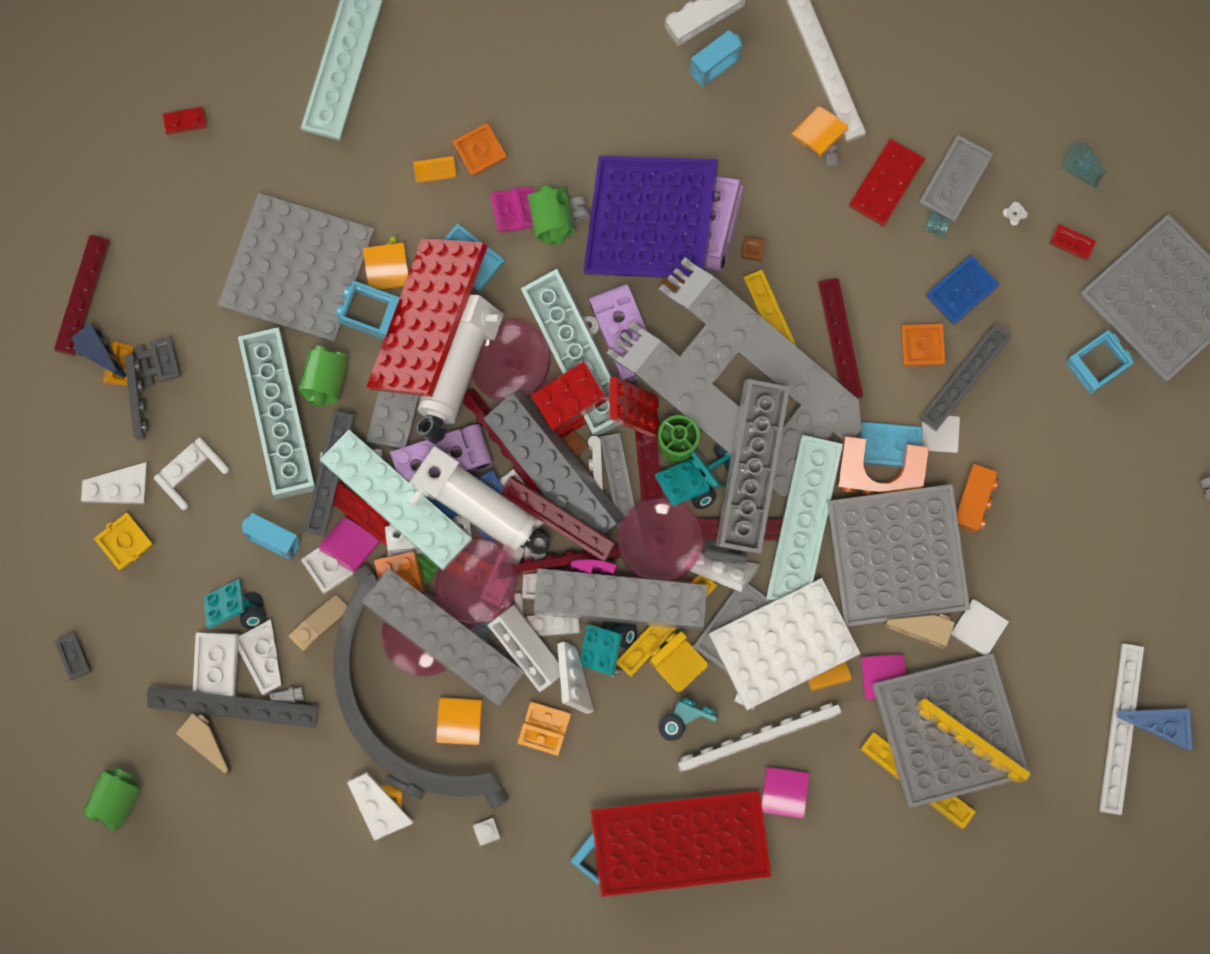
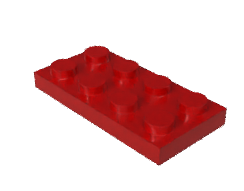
M890 138L850 202L849 207L884 227L925 161V158Z
M610 378V420L649 437L658 436L659 400L657 395L621 378Z

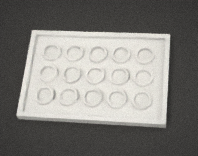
M822 578L708 634L746 711L860 655Z

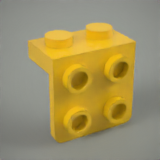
M682 631L679 634L674 632L666 640L668 644L662 649L658 647L650 655L652 657L650 660L651 666L678 693L682 692L708 666V663L686 641L687 637Z

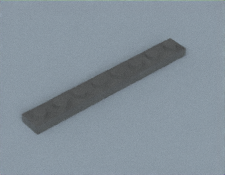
M149 686L147 690V708L316 728L318 707L152 686Z

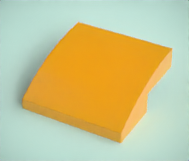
M818 106L791 133V136L805 148L808 146L818 156L822 157L848 131L849 126L827 110Z
M404 242L363 248L368 286L378 290L404 287L408 277Z
M440 697L436 743L479 745L482 699Z
M531 700L518 744L558 756L571 712Z

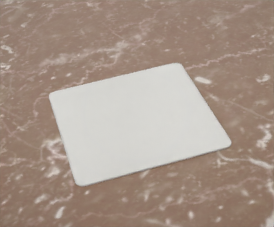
M948 416L936 432L922 422V446L929 447L928 451L957 453L960 418Z

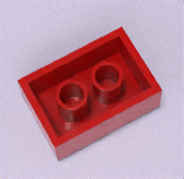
M584 361L531 395L549 426L556 433L561 432L610 400L594 372Z

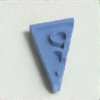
M1190 709L1116 712L1117 718L1185 750H1192Z

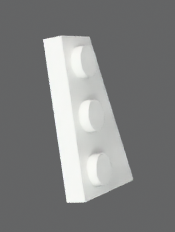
M144 462L82 480L81 501L83 503L145 504L148 463Z
M694 551L685 562L684 569L742 592L758 571L759 564L747 561L745 564H733L729 561L711 560L705 558L704 553Z
M270 619L239 636L238 650L263 696L282 686L272 620Z
M566 642L557 644L562 703L586 714L594 712L577 647Z
M368 772L347 782L374 840L414 823L413 819L406 815L401 807L388 796L385 790Z

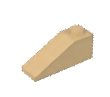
M337 595L333 596L304 620L288 637L307 654L343 618L348 606Z
M939 614L938 616L887 620L884 627L944 649L948 644L955 622L950 621V617Z
M191 714L176 734L222 772L229 775L231 773L216 737L212 729L207 726L209 721L201 714L198 717Z

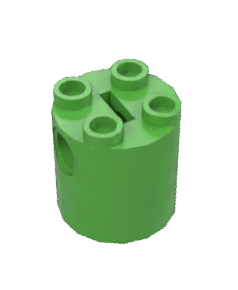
M551 185L543 186L540 188V192L527 195L535 238L550 245L562 244L565 242V238L573 235L576 231L567 187L553 189Z
M316 346L315 350L308 351L298 392L305 397L308 403L323 407L338 402L348 365L347 354L328 352V349L323 346Z
M675 415L663 421L659 427L657 447L659 454L664 460L678 465L693 459L691 453L697 452L700 439L699 428L694 420L687 416Z
M119 768L103 770L87 803L82 809L85 811L83 815L95 822L101 819L104 821L102 824L117 831L118 828L122 827L125 818L141 791L135 777Z

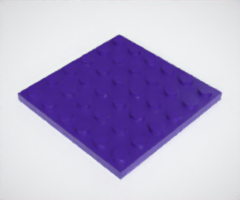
M599 156L584 274L668 278L672 275L679 279L673 273L675 268L679 269L687 277L692 273L681 265L680 262L684 257L705 271L718 160Z

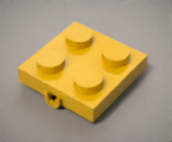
M127 512L114 523H108L106 529L94 538L120 572L132 562H136L137 558H141L142 554L154 546Z

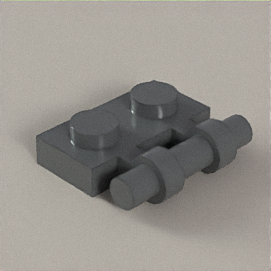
M170 337L151 341L152 350L146 351L145 345L137 346V360L141 363V376L145 380L146 386L154 385L153 377L158 375L160 383L180 378ZM154 358L156 366L154 368H150L148 360Z

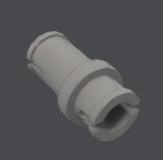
M302 686L299 688L289 687V690L271 692L270 698L271 701L291 702L295 704L299 700H305V694Z

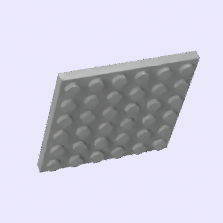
M258 193L218 307L336 343L342 324L338 323L339 316H336L340 304L344 305L346 298L343 297L346 286H351L353 280L356 282L358 280L364 263L363 248L370 246L375 229Z
M1169 214L1079 294L1165 384L1210 344V256Z
M953 484L827 501L842 616L846 626L970 610Z
M993 653L872 685L908 809L1013 782L1007 777L1005 771L995 769L989 764L990 761L988 759L975 755L971 751L972 748L967 744L962 745L954 739L955 736L950 732H943L936 726L937 723L933 720L923 718L915 707L924 698L1029 772Z

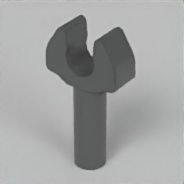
M388 775L386 778V783L419 800L422 799L424 795L422 790L402 782L391 775Z

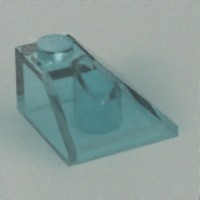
M1077 141L1061 166L1065 171L1095 188L1106 172L1095 152L1088 145L1078 143Z

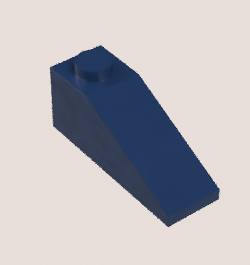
M88 324L71 338L75 344L74 350L78 355L85 356L122 378L127 376L100 328Z

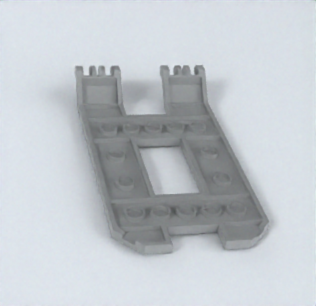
M684 257L680 263L684 268L692 272L690 276H685L679 269L675 268L673 273L684 283L682 284L670 275L667 278L668 281L679 288L676 293L672 292L664 284L658 290L668 299L683 307L705 325L679 356L661 340L632 321L628 328L640 337L634 341L624 332L620 336L631 345V348L617 339L615 344L623 349L626 354L621 357L612 348L606 354L617 364L641 379L683 416L694 420L702 432L730 455L732 454L740 407L715 387L713 382L735 355L739 353L774 384L790 387L789 397L800 406L783 426L772 491L778 496H788L801 435L827 440L833 433L842 442L844 436L856 437L861 430L859 400L718 279Z

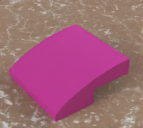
M533 187L513 188L511 191H497L490 194L498 233L533 228L527 198L528 194L534 193Z
M343 517L318 547L321 552L336 559L338 565L355 573L379 545V540L356 523Z
M599 560L572 561L571 572L593 574L596 572L601 575L615 576L617 565Z
M904 655L861 657L865 700H876L872 687L874 683L906 676Z
M767 767L762 798L763 813L804 818L809 772Z

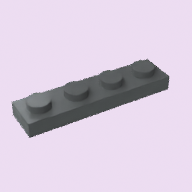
M133 354L124 355L133 437L141 440L145 439V433H148L146 420L143 421L142 414L146 411L145 402L141 400L140 392H143L142 380L138 379L141 365L140 361L136 360Z

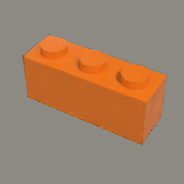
M973 464L956 511L959 529L974 534L979 529H983L986 521L983 515L985 509H990L993 499L989 497L991 491H995L999 479L996 476L998 472Z

